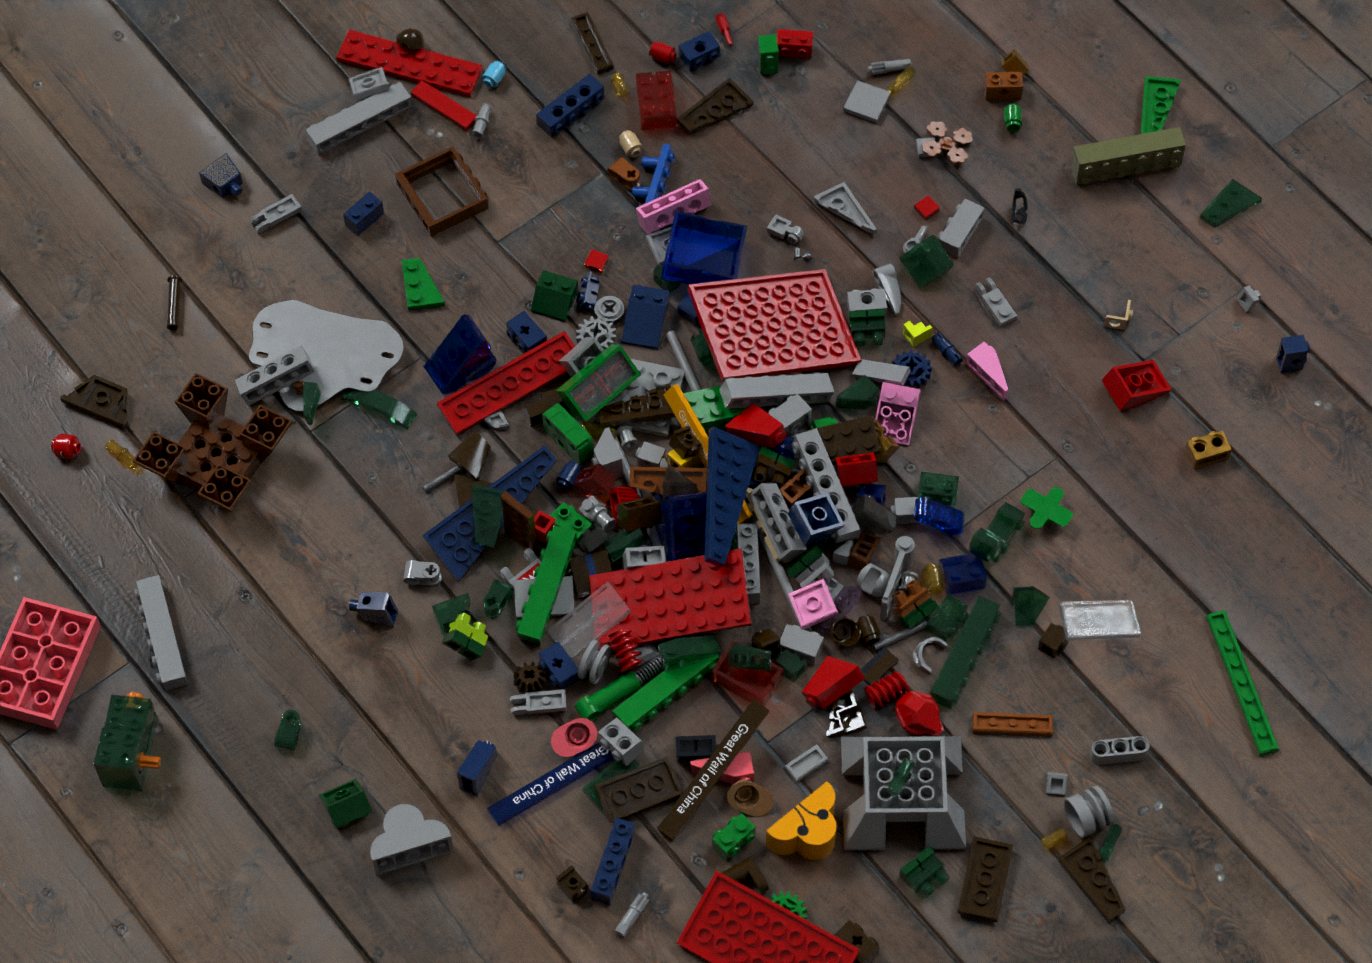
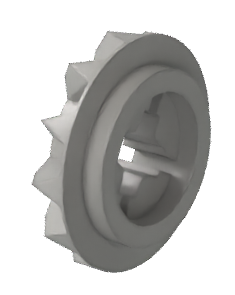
M615 296L602 297L595 304V314L597 317L600 316L601 320L607 318L608 321L614 323L615 320H620L624 314V304ZM606 308H613V312H606Z

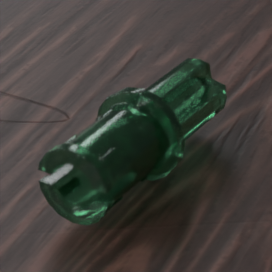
M903 758L899 769L894 772V778L888 788V793L892 796L899 795L904 783L908 782V776L915 766L913 760L909 759L907 763L908 758Z

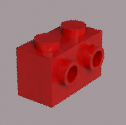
M778 29V56L812 59L813 31Z
M874 453L836 457L837 477L841 486L868 485L878 481L877 463Z

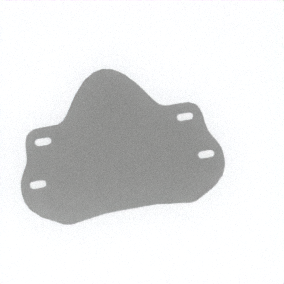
M289 300L267 306L256 316L253 323L254 340L249 352V359L252 363L263 366L303 346L315 370L314 373L299 380V382H304L306 392L296 394L293 384L279 390L283 402L289 408L295 411H305L320 405L344 388H353L366 392L375 390L385 373L399 361L404 347L400 335L384 321L354 318L321 310L298 300ZM260 323H269L272 327L269 329L260 327ZM257 352L267 353L268 357L262 358L256 354ZM382 353H391L394 357L391 359L382 356ZM368 378L372 380V383H363L360 379Z

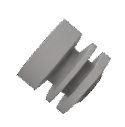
M1095 785L1090 787V790H1084L1082 796L1075 794L1064 799L1063 803L1067 818L1074 831L1081 838L1095 833L1096 827L1103 829L1105 826L1114 824L1115 819L1112 807L1099 786Z

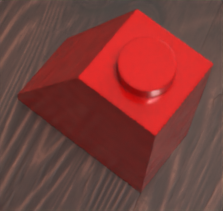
M754 403L725 425L728 433L756 445L774 448L787 437L784 425Z
M827 656L802 690V693L810 706L824 709L862 682L865 677L858 665Z

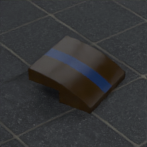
M607 550L570 558L569 561L579 599L591 597L590 575L612 572Z

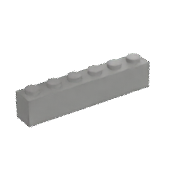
M401 82L390 85L389 90L374 94L333 116L327 117L317 124L311 125L306 129L307 139L319 155L412 108L411 96Z
M828 373L725 379L719 389L726 409L747 408L753 403L758 407L779 406L786 402L788 397L791 395L795 396L797 393L807 404L826 403L834 393Z
M157 575L136 581L138 588L134 590L137 600L142 602L139 610L141 617L145 616L146 618L143 626L145 633L150 634L151 639H148L147 642L150 651L154 650L155 656H152L154 668L158 667L159 673L156 674L158 684H163L165 691L188 685L160 576Z

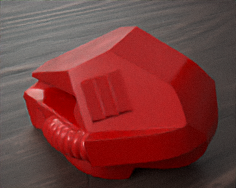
M909 691L897 701L895 713L901 728L907 731V733L909 732V734L923 736L924 734L926 736H940L944 731L939 718L940 709L932 695L918 691Z

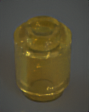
M936 563L925 565V568L922 569V574L929 593L943 591L945 582L941 566L936 565Z

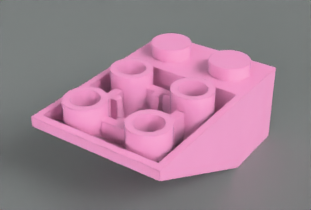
M885 382L882 384L875 420L886 430L883 434L886 437L891 436L896 443L909 445L921 394L920 389Z

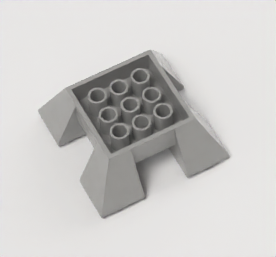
M961 736L841 737L842 775H863L864 795L843 811L844 850H885L886 822H924L925 849L928 846L932 850L966 849L965 812L947 794L946 775L963 774ZM901 759H906L907 762H902V761H900V760H901ZM924 777H925V778H928L929 780L924 781V780H922L921 778H924ZM881 778H887L888 780L883 781ZM901 778H907L909 780L903 781L901 780ZM906 796L910 799L904 800L901 797Z

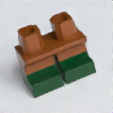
M912 580L906 585L910 592L908 595H905L901 590L892 595L895 603L892 608L901 625L912 628L923 620L924 617H927L939 608L936 601L932 600L928 594V588L922 587L916 580Z

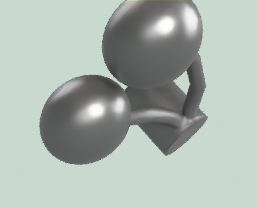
M794 248V260L803 258L808 261L812 259L811 253L806 252L801 256V248Z

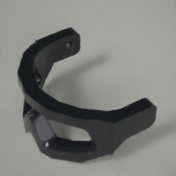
M1015 188L1012 204V223L1023 224L1028 217L1024 212L1028 209V202L1022 189ZM1023 198L1024 206L1018 210L1023 215L1022 220H1020V217H1015L1016 199Z

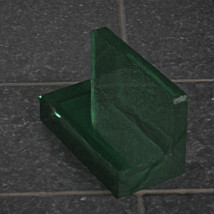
M638 528L633 532L622 530L603 541L602 545L614 562L622 557L625 548L639 547L646 543L642 531Z

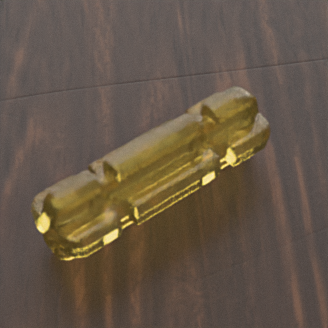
M908 66L904 70L905 72H902L894 80V83L888 87V91L892 95H896L899 92L898 89H902L915 75L914 68Z

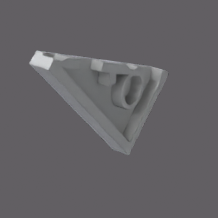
M845 182L814 196V202L872 235L877 232L876 227Z

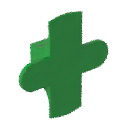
M1031 488L1024 493L1020 503L1027 506L1033 512V516L1029 521L1032 528L1040 529L1044 524L1048 526L1050 522L1064 528L1070 522L1074 513L1059 505L1064 496V491L1061 488H1052L1046 497Z

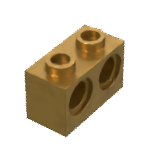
M1223 431L1210 432L1203 437H1193L1187 441L1185 448L1193 469L1227 460L1230 458L1232 450Z

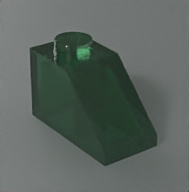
M864 375L837 396L836 406L838 408L865 410L869 406H874L879 401L880 389Z
M469 593L432 606L433 615L441 634L449 633V624L456 621L459 614H467L471 606Z

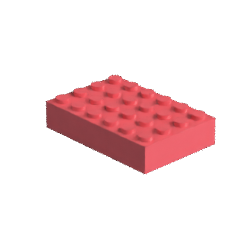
M23 597L0 650L1 715L58 730L101 628L97 616Z

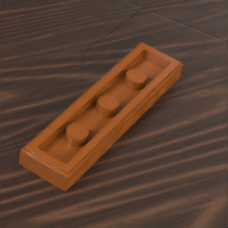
M973 712L972 733L1052 736L1053 715Z

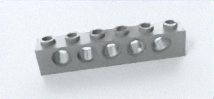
M817 428L795 435L792 448L794 453L799 456L800 468L802 471L805 470L807 484L814 491L813 497L828 493L831 500L836 504L835 507L845 524L843 528L830 535V537L834 538L835 543L857 537L860 528ZM806 451H811L814 455H809ZM813 468H819L821 471L817 472ZM821 484L827 485L828 488H822Z

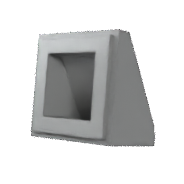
M848 540L834 551L833 562L842 565L848 563L853 548L852 540Z
M1047 772L1046 793L1066 795L1068 775L1066 773Z

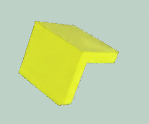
M911 321L903 325V335L913 347L932 337L933 328L931 325L925 327L922 322L913 325Z

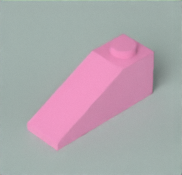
M983 342L967 354L966 364L1005 401L1008 395V387L997 353L992 346H988Z

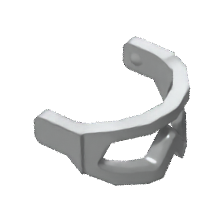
M931 637L919 643L912 654L913 661L917 667L928 674L931 673L932 669L923 661L922 650L924 645L936 643L943 648H946L948 645L937 637Z

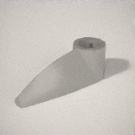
M887 264L873 269L872 273L878 288L885 289L888 306L893 314L897 315L900 312L901 294L896 279V271L892 264Z

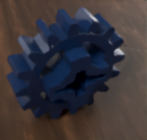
M910 349L908 354L903 351L902 356L897 354L896 360H892V364L907 366L909 369L912 366L913 373L910 371L903 386L910 385L913 388V385H916L920 388L921 383L927 384V379L931 378V361L926 360V354L920 356V351H917L916 354L913 353L912 349Z

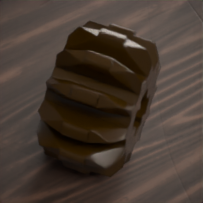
M533 661L530 665L524 662V667L517 666V672L513 673V678L515 679L513 683L514 686H518L519 693L524 690L525 693L536 692V689L542 691V685L546 684V672L542 670V666L540 664L535 666Z

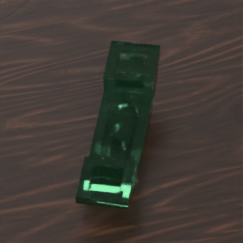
M348 388L342 397V400L357 407L361 404L391 418L392 423L406 429L410 427L417 416V413L407 405L376 389L366 392Z

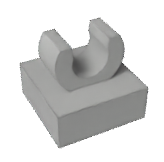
M1246 286L1236 299L1247 313L1254 309L1262 295L1258 290L1253 291L1250 286Z
M831 577L829 580H825V583L833 601H835L844 590V586Z

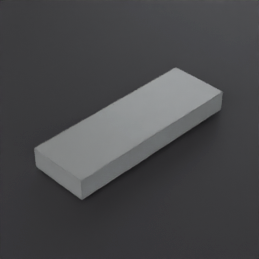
M861 359L853 372L854 378L903 386L911 370L907 366Z

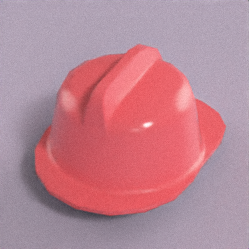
M585 718L574 719L560 726L551 737L552 749L562 757L574 756L588 749L597 739L596 726Z

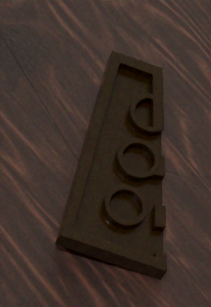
M670 383L657 391L652 389L648 391V394L640 397L635 395L630 397L631 399L628 401H618L604 406L598 411L601 428L676 417L663 395L671 388Z

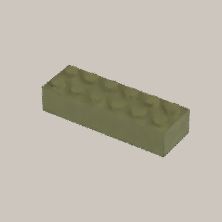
M1180 127L1074 146L1070 168L1076 185L1088 184L1094 181H1105L1116 177L1122 178L1132 174L1138 175L1148 171H1159L1164 168H1176L1182 165L1186 143Z

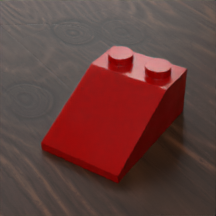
M1154 360L1112 367L1101 380L1119 411L1135 408L1172 390Z

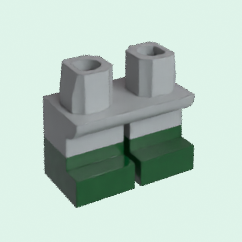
M816 544L805 551L802 557L799 556L787 567L786 572L792 578L794 577L802 588L817 582L816 577L819 575L826 581L834 575V571L829 565L830 560Z

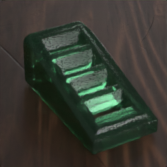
M303 382V415L308 425L313 424L321 396L318 384L313 382Z
M735 643L728 651V665L734 668L769 671L771 669V652ZM760 657H763V663H760Z

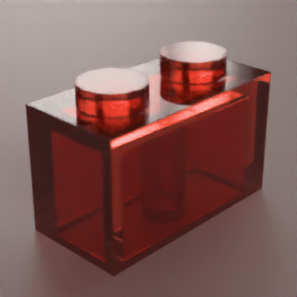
M599 463L582 469L573 485L588 497L591 495L600 496L612 491L617 477Z

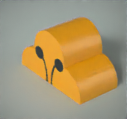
M828 781L766 830V847L770 851L778 855H789L798 851L803 857L810 860L823 859L833 851L836 837V821L834 818L835 792Z

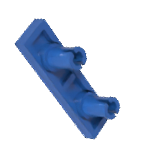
M663 144L660 157L658 158L643 156L642 168H653L656 170L650 187H633L632 195L634 198L646 199V204L661 197L662 193L665 192L666 178L670 176V165L675 160V153L672 152L671 145Z

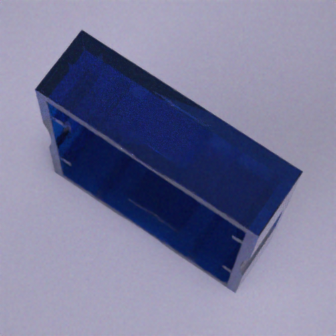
M675 211L661 279L684 284L737 279L747 226Z

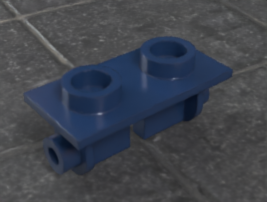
M592 271L583 276L580 281L581 292H579L576 299L578 311L581 307H585L587 311H592L595 308L597 296L591 293H598L600 280L597 276L591 277Z

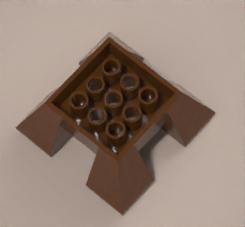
M195 373L175 400L177 407L191 423V426L179 443L153 431L132 461L165 479L183 484L197 491L199 496L231 512L252 482L251 478L272 453L293 421L259 405L246 425L243 426L225 417L228 388Z

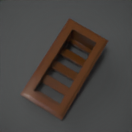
M863 531L849 556L847 565L861 571L870 563L881 538Z

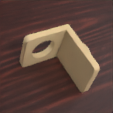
M1128 300L1125 318L1106 315L1104 326L1126 330L1127 321L1132 319L1133 310H1129L1131 300ZM1115 320L1119 324H1112L1110 321Z

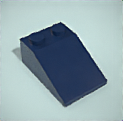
M633 284L624 324L622 343L653 349L659 348L670 304V291Z

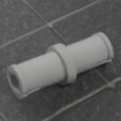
M482 104L480 112L475 118V126L472 131L474 138L481 139L485 127L489 124V116L492 111V107L489 104Z

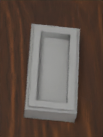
M815 745L786 764L784 768L792 779L798 783L828 763L829 759L819 746Z

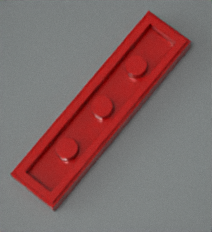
M422 80L410 92L412 97L465 131L475 123L476 114Z

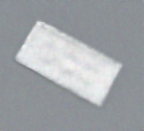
M607 581L548 629V632L556 642L559 641L573 660L588 647L592 640L599 639L632 611L612 584Z
M1132 600L1060 602L1058 604L1067 640L1137 638L1141 635Z

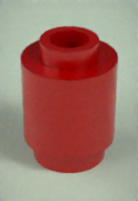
M653 42L649 55L653 59L669 65L675 61L677 52H675L674 47L661 42Z

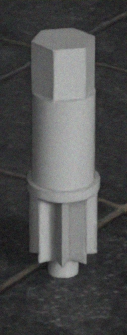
M910 59L871 63V66L868 67V72H872L874 75L910 69L911 61Z
M647 893L638 894L615 929L616 934L625 938L649 902L647 899L649 895Z

